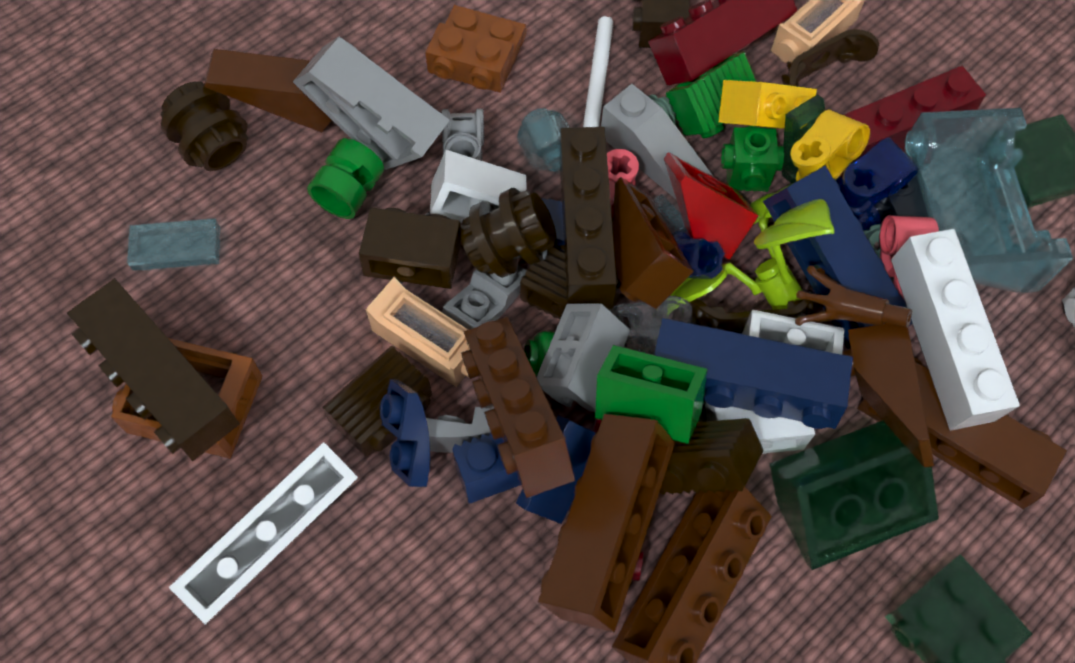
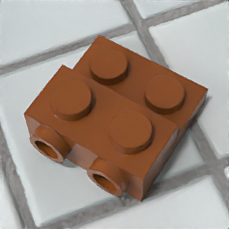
M454 5L446 23L438 24L425 51L428 73L435 74L442 79H453L467 83L478 89H488L501 93L525 39L526 24Z

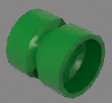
M343 138L337 142L325 161L326 165L319 168L308 184L307 191L311 198L324 210L340 218L352 219L367 198L366 192L373 189L385 169L379 156L370 148L353 139Z

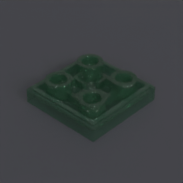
M1063 114L991 134L985 142L1025 209L1075 194V132Z

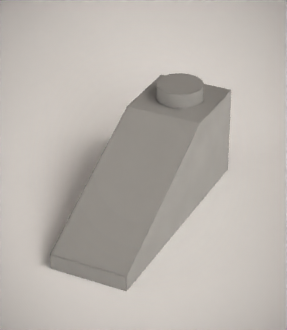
M633 84L629 85L603 106L601 127H605L606 142L615 149H626L632 152L637 157L639 169L673 198L676 199L664 162L668 152L713 176L663 108Z

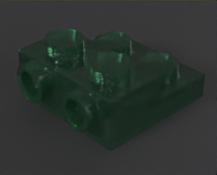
M961 554L953 558L885 616L892 624L891 631L898 642L909 651H915L924 663H1006L1005 659L1033 635Z

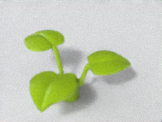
M790 185L779 189L777 192L762 196L749 204L758 214L754 224L758 223L761 233L755 238L754 244L757 249L768 248L772 259L765 261L756 268L757 278L755 281L731 263L722 265L721 260L718 258L693 267L692 270L694 272L662 303L661 313L664 318L675 307L691 302L717 288L726 278L727 274L735 276L747 285L753 295L762 292L773 310L787 309L788 302L801 300L796 297V293L799 290H803L785 262L780 244L819 235L834 234L835 231L830 219V210L827 203L823 199H816L801 204L777 218L774 225L768 227V222L772 216L763 201Z

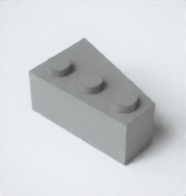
M340 36L323 46L293 81L351 139L364 144L379 156L385 170L423 157L450 122L448 118Z

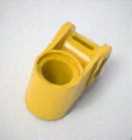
M826 110L821 113L813 126L791 148V160L798 167L796 181L801 180L825 165L831 176L836 180L865 150L870 137L869 126L832 110Z

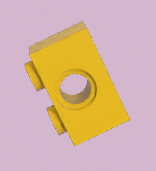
M723 80L718 123L808 131L812 127L817 89L766 82Z

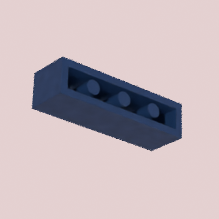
M826 165L763 201L774 222L785 212L806 202L823 199L827 203L835 233L787 243L816 294L828 295L831 290L807 272L808 266L811 265L816 269L822 268L826 275L848 289L889 300L891 305L907 308L905 300L895 288L884 268L882 260L875 253L862 230L861 223L854 216L840 191L838 183L831 176ZM831 320L834 326L844 329L843 342L847 349H851L848 330L873 326L872 324L847 320Z
M662 318L654 355L706 368L707 377L703 401H706L709 405L717 408L735 407L753 411L756 415L764 418L782 417L801 421L805 426L815 429L827 427L836 429L848 406L853 357Z

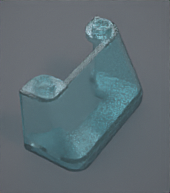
M1004 108L921 113L912 131H909L906 135L905 150L907 155L912 157L928 216L937 221L939 231L955 229L974 283L1016 293L1040 291L1073 259V255L1067 238L1051 239L1049 230H1034L1014 167L1023 157L1021 149H1014L1016 131H1023L1027 126L1022 109Z

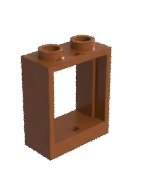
M168 338L196 371L225 378L218 396L229 407L240 424L204 453L231 459L263 375L253 358ZM125 384L124 388L120 389L115 395L111 418L128 434L162 442L154 433L161 424L150 419L144 420L126 400V397L133 393V391Z

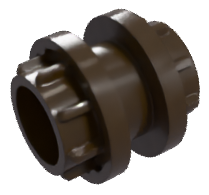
M201 81L181 85L172 91L162 104L160 115L162 117L161 130L171 142L179 143L178 152L186 164L190 166L204 167L206 171L223 169L235 162L244 153L248 141V136L246 135L247 122L238 111L229 109V98L226 95L204 87V83Z
M510 188L500 193L499 208L497 209L486 201L473 205L469 210V217L463 219L460 227L461 241L473 266L481 273H495L501 278L517 271V258L522 257L530 265L545 260L547 250L555 246L557 238L553 219L542 198L535 192L530 193L527 190L520 192L516 188Z

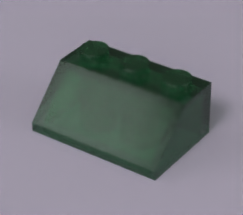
M883 420L769 464L777 504L807 565L812 570L939 519L932 467H923Z

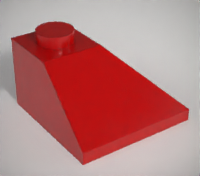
M668 152L664 162L684 226L693 239L691 244L707 256L713 257L715 253H718L730 260L758 218V214L737 189Z

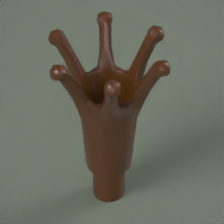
M813 265L808 266L807 272L830 289L831 292L828 295L811 294L801 290L796 293L798 299L815 301L826 307L824 312L796 318L795 324L797 326L810 321L818 323L830 320H847L878 326L888 323L908 327L912 318V309L891 305L887 299L848 289L826 275L822 268L816 269Z

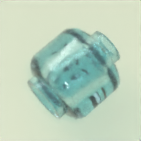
M545 108L537 109L527 114L521 123L517 133L518 143L528 163L534 169L560 170V129L570 128L561 112Z

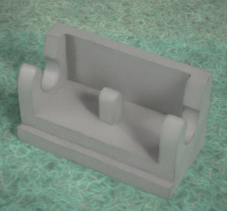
M567 304L536 377L541 389L567 407H571L573 401H576L586 410L595 412L597 374L612 346L624 347L630 329L602 304Z

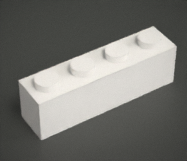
M955 229L909 237L891 261L907 308L912 309L911 319L948 427L951 431L995 422L1020 405Z
M323 442L169 588L206 624L358 477Z

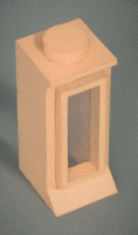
M809 0L784 24H779L771 52L776 54L785 63L788 61L793 62L800 54L846 31L857 20L865 0Z
M393 277L366 308L372 331L457 387L465 376L469 378L461 356V352L469 350L464 331L468 329L405 289Z

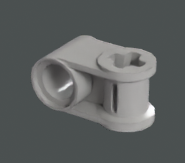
M442 109V115L450 120L442 131L443 152L449 150L482 161V146H484L483 109H476L475 113H450L448 109Z

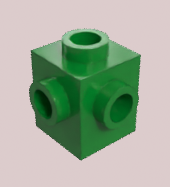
M757 126L734 127L730 143L723 144L721 152V168L726 169L727 185L739 191L768 192L775 172L782 170L784 162L783 146H777L776 129L760 128Z

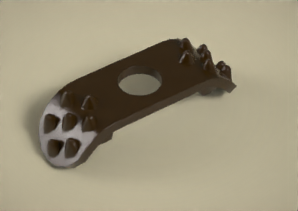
M851 29L844 31L800 54L793 62L788 61L786 63L788 74L781 75L783 85L798 87V81L838 60L842 64L851 60L858 62L869 61L877 55L880 46L879 41L872 33L865 30ZM823 52H825V54H824L817 62H815V63L812 64V62H813L820 54H822Z
M811 290L808 291V293L815 294V292ZM698 299L685 304V312L691 324L742 334L745 327L743 325L747 323L751 311L725 313L723 307H709ZM802 299L788 302L787 309L761 311L798 318L808 315L807 308L813 310L815 303L811 300Z

